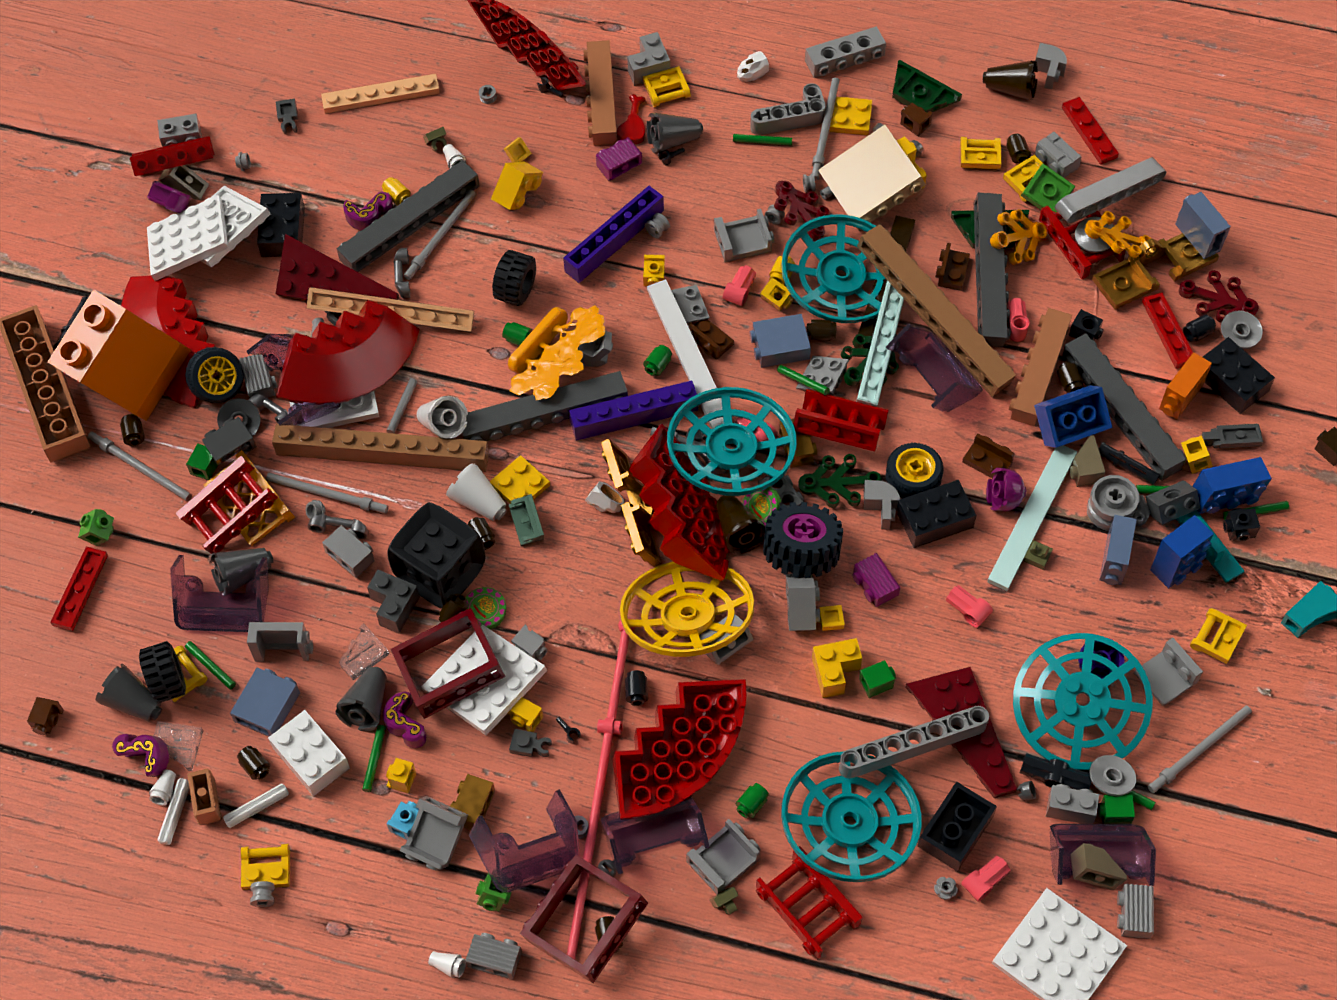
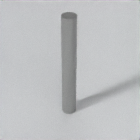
M409 379L386 430L387 433H395L416 387L417 380Z

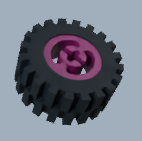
M792 502L788 508L785 504L779 506V511L774 509L771 516L769 515L767 518L763 553L766 555V561L768 563L772 562V567L775 570L782 568L781 573L787 575L788 572L793 573L792 577L796 578L799 577V574H803L804 578H811V574L819 577L822 576V571L827 574L831 571V567L835 568L837 561H839L843 537L842 523L840 520L837 521V516L834 513L829 515V509L824 507L820 510L818 504L813 503L811 507L807 506V502H801V506H797L796 502Z

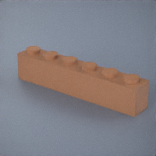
M610 40L587 42V50H583L584 62H588V65H584L585 77H589V80H585L586 92H590V95H586L587 107H591V111H587L588 123L592 122V126H588L589 138H593V146L614 145L617 142Z
M1048 308L1046 315H1041L1038 324L1041 330L1040 332H1035L1032 343H1035V347H1030L1027 355V360H1030L1029 364H1024L1021 372V376L1024 377L1023 381H1018L1015 393L1018 394L1017 398H1012L1009 410L1012 411V420L1031 426L1036 425L1037 415L1034 405L1044 402L1070 326L1072 314Z

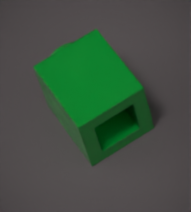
M198 443L186 463L190 475L208 481L212 478L218 467L207 448Z
M885 660L860 670L859 680L868 698L893 689L896 674L891 666L888 667Z
M1104 795L1101 803H1098V816L1102 817L1103 825H1131L1135 818L1133 795Z

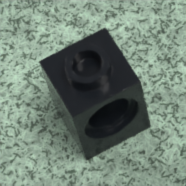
M1081 309L1071 325L1069 336L1077 339L1087 334L1090 339L1094 341L1095 339L1099 340L1104 331L1101 328L1103 319Z

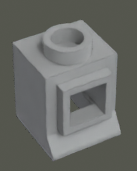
M526 624L511 640L517 648L535 660H541L548 651L545 648L544 638L533 630L529 631Z

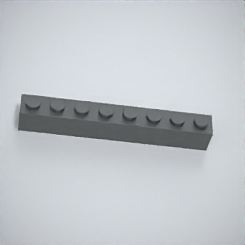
M463 160L453 165L448 171L437 176L434 181L420 188L414 195L406 198L395 208L390 209L381 218L374 220L371 225L357 232L348 241L343 242L336 248L339 260L347 267L357 272L361 271L460 201L469 190L474 191L479 187L478 174Z
M978 192L973 203L978 333L985 338L991 347H1003L1006 340L1010 338V327H1007L1010 311L1006 309V303L1009 300V292L1006 291L1008 273H1005L1007 255H1004L1006 247L1001 249L993 248L990 244V238L994 233L1005 232L1006 225H1000L997 220L998 214L1005 212V202H1002V194Z
M1084 334L1065 344L1062 356L1067 362L1077 365L1086 386L1092 385L1103 388L1109 416L1150 468L1160 474L1159 479L1163 481L1181 471L1186 461L1183 451L1175 446L1171 436L1163 431L1158 420L1151 416L1147 411L1146 405L1135 396L1132 387L1124 382L1120 372L1112 367L1108 357L1103 355L1098 349L1096 342L1090 339L1087 334Z
M621 371L559 387L553 396L548 399L536 400L534 395L468 412V415H466L467 426L462 432V436L466 440H499L504 436L517 435L526 430L539 429L544 425L560 423L563 420L570 419L569 410L628 396V391Z

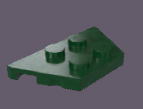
M901 60L898 61L892 98L905 105L914 103L918 107L923 108L926 113L929 111L935 112L961 100L962 94L911 65Z
M974 210L951 211V219L972 249L975 248ZM1005 210V212H1008L1009 214H1010L1012 211H1014V210ZM1022 210L1023 214L1028 218L1029 210ZM1020 221L1017 222L1022 228L1024 227ZM1006 224L1005 233H1006V234L1015 233V232ZM1016 241L1010 242L1006 248H1013Z

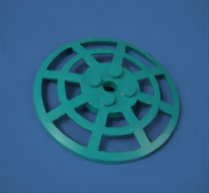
M843 214L820 216L809 220L791 235L782 255V276L791 296L808 312L831 322L859 323L877 317L881 302L876 300L875 297L882 288L883 280L887 279L876 267V272H866L863 261L867 257L863 252L856 256L849 251H845V244L857 247L859 240L845 236V225L853 226L866 232L876 227V225L864 219ZM837 224V236L824 237L814 242L807 233L820 226ZM801 238L808 248L802 254L799 265L787 263L792 247ZM836 243V250L826 254L819 248L826 244ZM811 253L820 260L817 269L805 267ZM842 270L846 273V276H839L836 271ZM787 271L799 274L801 284L808 293L801 298L790 284ZM805 275L817 277L820 286L812 290L807 283ZM877 280L875 289L870 295L861 288L864 281ZM827 291L837 296V304L827 302L819 296ZM856 294L863 300L856 304L846 305L845 296ZM815 300L825 307L838 311V317L823 313L811 307L808 303ZM867 304L877 309L876 312L860 317L847 318L846 311L859 309Z
M739 387L710 389L691 397L675 412L667 432L669 456L678 472L698 488L725 496L753 494L775 484L789 470L794 460L797 446L795 428L785 410L774 400L762 393ZM721 398L722 410L711 412L700 419L690 411L704 402ZM730 398L750 400L763 407L757 415L743 410L731 409ZM770 411L783 423L788 436L775 439L771 428L763 421ZM732 416L744 418L751 422L747 427L732 423ZM685 417L693 424L688 433L686 444L674 443L676 428L682 418ZM723 417L724 424L718 425L713 429L706 425L707 422L713 419ZM758 426L764 431L768 441L757 442L753 432ZM698 430L707 436L705 446L693 445L694 437ZM735 444L737 447L734 449H729L726 447V445ZM789 444L788 459L783 469L779 471L770 467L775 459L776 447ZM770 449L769 456L764 464L754 459L758 450ZM674 451L687 453L692 465L699 472L693 476L688 474L678 463ZM694 453L707 454L711 462L703 468L697 461ZM747 465L757 469L756 472L750 475L739 476L738 469L744 468ZM718 467L730 470L731 478L720 477L712 474V472ZM763 473L773 477L763 484L751 488L742 489L741 483L751 481ZM708 477L717 482L732 484L733 489L717 488L700 481Z
M1073 633L1049 640L1039 646L1027 658L1016 678L1013 690V709L1021 734L1036 753L1049 761L1051 759L1065 761L1069 764L1070 768L1076 770H1090L1093 762H1080L1082 748L1097 747L1110 741L1118 752L1113 756L1123 759L1137 747L1150 724L1153 711V696L1145 670L1129 650L1104 636L1091 633ZM1085 639L1084 652L1069 653L1056 659L1048 650L1050 647L1064 641ZM1098 641L1114 647L1129 660L1117 667L1107 658L1093 653L1094 642ZM1041 655L1049 665L1041 673L1036 687H1021L1028 668ZM1083 659L1082 672H1075L1069 675L1061 665L1070 660ZM1092 660L1104 664L1112 672L1101 679L1091 673ZM1133 668H1136L1143 682L1146 704L1132 702L1131 689L1125 674ZM1054 670L1062 680L1056 691L1042 689L1046 678ZM1118 679L1123 687L1125 700L1111 698L1108 686ZM1079 694H1086L1090 702L1085 706H1081L1076 702V697ZM1020 697L1034 698L1035 712L1041 725L1032 733L1029 732L1023 720ZM1041 699L1055 700L1057 713L1048 720L1043 713ZM1109 709L1124 710L1120 721L1112 729L1104 719ZM1131 711L1143 713L1144 719L1138 733L1125 747L1117 735L1126 725ZM1062 720L1075 726L1073 739L1063 736L1053 727ZM1098 725L1104 733V736L1083 741L1084 728ZM1048 732L1057 741L1072 746L1071 760L1062 759L1051 754L1037 740Z
M844 751L821 755L802 766L791 778L785 789L781 804V820L786 838L794 852L815 871L840 881L868 882L895 872L912 855L920 837L922 814L914 790L908 781L890 765L877 769L886 775L878 786L860 777L845 778L842 775L828 778L816 785L807 774L821 766L839 763ZM866 755L870 759H876L874 756ZM799 782L809 791L803 803L801 815L788 813L791 795ZM893 782L905 795L912 814L897 815L892 800L885 793ZM842 784V794L836 795L831 799L822 792L830 786ZM851 784L862 786L872 792L867 798L852 793ZM814 798L824 806L822 817L808 816L809 808ZM879 798L887 807L890 814L889 817H878L873 804ZM851 816L855 819L856 823L849 825L844 821V817ZM789 823L802 825L807 840L814 848L807 855L801 851L794 841L789 829ZM913 823L911 841L905 853L900 855L890 849L896 840L899 825ZM809 826H821L827 838L819 844L813 837ZM891 826L889 838L884 845L874 835L877 827ZM833 844L847 848L848 859L833 855L827 850ZM869 844L877 850L871 856L858 859V847ZM822 855L835 863L849 865L851 876L832 872L819 866L814 861ZM883 856L895 862L891 867L882 872L865 876L860 875L859 865L872 863Z

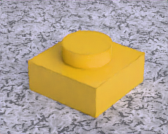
M518 137L504 148L511 162H522L532 154L521 137Z
M842 605L819 607L822 631L844 629Z

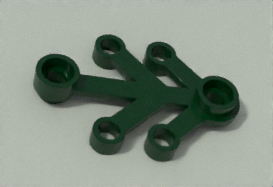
M857 334L852 341L856 348L845 346L841 351L843 359L851 360L852 357H866L857 367L847 369L844 375L847 385L856 386L861 381L869 349L863 347L865 344H871L873 336ZM895 334L886 370L890 375L895 374L899 368L894 349L898 345L897 334ZM885 375V378H884L883 386H884V384H885L886 381H887V376H886V375Z
M847 454L844 457L843 463L829 478H821L827 470H831L835 466L834 457L827 455L823 457L822 464L813 474H804L800 477L798 487L804 494H816L831 508L839 505V496L836 493L845 498L849 505L858 506L861 502V495L856 491L850 492L844 486L864 485L865 480H871L870 478H876L877 480L875 481H882V476L878 472L872 471L867 473L866 476L843 477L849 469L856 466V457L853 454ZM831 461L832 464L828 465L825 462ZM805 482H812L813 484L808 485ZM823 487H830L836 493L829 494ZM856 497L858 500L853 501L851 498ZM834 498L836 502H830L829 499Z

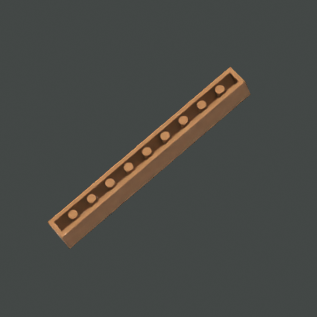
M879 224L861 236L857 247L989 395L994 397L1008 387L1016 376L1013 369L1000 358L999 353L991 348L985 338L973 328L971 322L964 318L958 308L946 298L944 292L938 289L931 281V278L919 268L917 262L911 259L904 248L891 237L890 232Z
M276 424L272 439L276 455L451 470H464L468 465L475 464L482 472L487 471L489 458L487 441L444 439L430 436Z

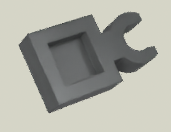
M295 98L276 101L277 118L279 122H282L281 129L283 133L287 134L286 128L288 126H292L293 131L297 132V126L293 121L298 119Z
M514 729L509 751L512 754L532 757L535 751L542 757H549V751L543 750L542 746H551L552 740L546 737L538 740L537 733Z

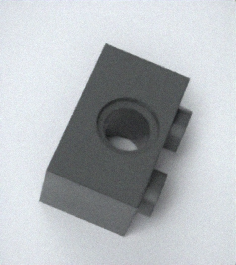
M1184 480L1146 496L1150 516L1162 525L1201 509L1197 489Z

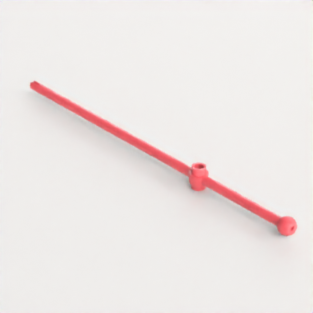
M621 620L618 623L621 638L608 714L605 720L599 719L597 724V732L604 733L583 855V859L591 864L612 739L615 734L621 735L623 728L622 721H616L629 636L625 632ZM630 627L632 632H634L636 627ZM585 870L580 874L567 955L574 960L576 959L590 873Z

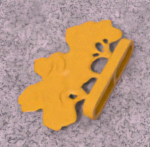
M596 305L588 309L576 308L571 313V321L567 323L568 314L564 309L559 307L551 309L510 356L508 368L519 374L511 378L512 387L509 391L521 395L533 389V395L536 400L548 399L553 396L559 387L560 375L572 376L584 370L583 363L581 362L583 352L578 350L579 345L594 342L605 335V326L603 325L605 320L603 315L598 314L599 308ZM569 326H576V328H575L574 330H571V331H565V330H564L565 328L568 329ZM560 332L559 340L554 345L549 346L548 344ZM542 352L541 358L539 360H535L538 357V355ZM535 366L536 370H532L531 367Z

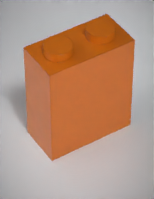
M1193 352L1166 387L1159 409L1167 416L1177 420L1203 387L1212 363Z

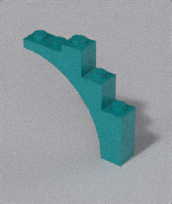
M1320 581L1285 614L1281 624L1299 638L1309 629L1323 622L1337 619V594L1330 586Z

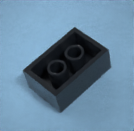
M261 194L260 205L266 207L271 215L262 224L258 225L257 245L261 257H282L285 234L303 243L305 205L302 194Z
M1229 337L1203 356V358L1212 363L1205 383L1239 414L1268 393L1274 382L1275 377Z
M959 480L898 500L896 512L913 548L974 528L977 516Z
M956 781L919 837L917 847L958 872L994 817L997 806Z

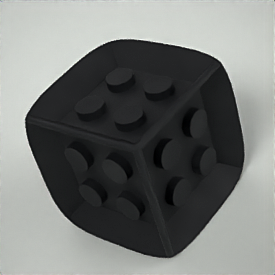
M430 502L423 505L407 521L393 538L387 550L393 574L397 578L416 585L419 596L439 608L444 606L449 595L463 594L481 571L486 559L483 541L477 532L449 511Z

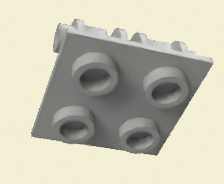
M697 285L671 290L686 323L710 318Z
M813 356L803 375L830 389L828 394L834 396L835 388H839V383L842 382V378L847 371L849 360ZM798 383L796 389L813 390L801 383Z

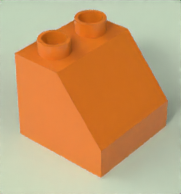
M93 290L51 355L48 363L147 421L191 349Z

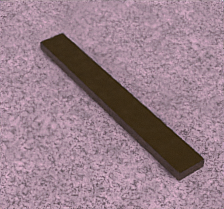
M896 215L890 234L906 252L916 220ZM877 280L874 282L872 292L875 289ZM883 280L882 288L875 297L880 302H882L887 280ZM867 304L864 316L876 312L877 309ZM878 316L862 322L858 334L873 336ZM865 344L863 348L870 349L871 344Z

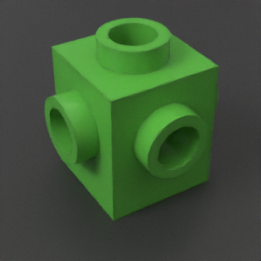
M94 509L84 514L80 520L81 528L78 538L95 546L108 541L109 536L113 532L112 524L114 517L101 509Z
M489 871L484 882L479 881L475 892L476 895H479L477 905L483 906L484 909L489 911L495 910L499 912L502 905H507L512 892L509 890L511 878Z

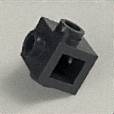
M1236 508L1228 512L1226 519L1223 520V529L1225 533H1228L1229 540L1246 541L1249 538H1256L1260 525L1255 508Z

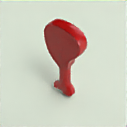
M635 94L629 96V100L632 102L631 113L628 115L627 121L617 128L618 140H624L628 137L634 144H640L645 139V125L638 116L639 106L646 101V98L643 96L637 97Z

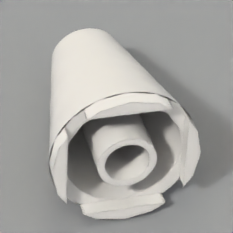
M443 396L421 405L417 410L418 421L440 438H456L467 426V408L456 397Z
M475 464L468 465L457 476L458 480L456 483H452L446 492V496L449 499L492 521L495 519L500 520L507 512L505 509L506 503Z

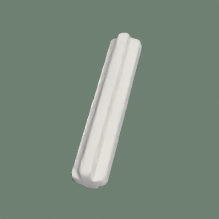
M179 778L177 780L158 836L159 843L163 845L171 844L189 791L187 779Z
M280 784L226 814L223 820L227 827L231 828L288 796V790L284 784Z

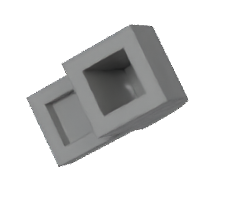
M1040 43L1035 61H1037L1038 71L1048 73L1044 88L1052 89L1054 82H1058L1060 76L1064 77L1067 58L1065 53L1058 47Z
M605 331V335L594 342L579 345L578 350L583 352V358L581 359L583 366L598 367L607 363L608 354L613 348L612 333Z
M865 480L864 510H881V529H890L891 521H895V511H897L898 500H900L897 490L891 484L884 481Z

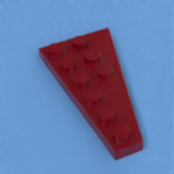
M285 234L276 295L308 300L309 288L311 287L398 300L399 293Z

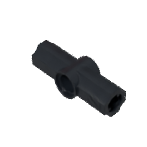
M1028 753L1025 754L1020 770L1021 774L1042 780L1050 788L1052 785L1063 784L1076 790L1090 789L1092 782L1089 773L1070 768L1069 764L1059 759H1051L1049 761Z

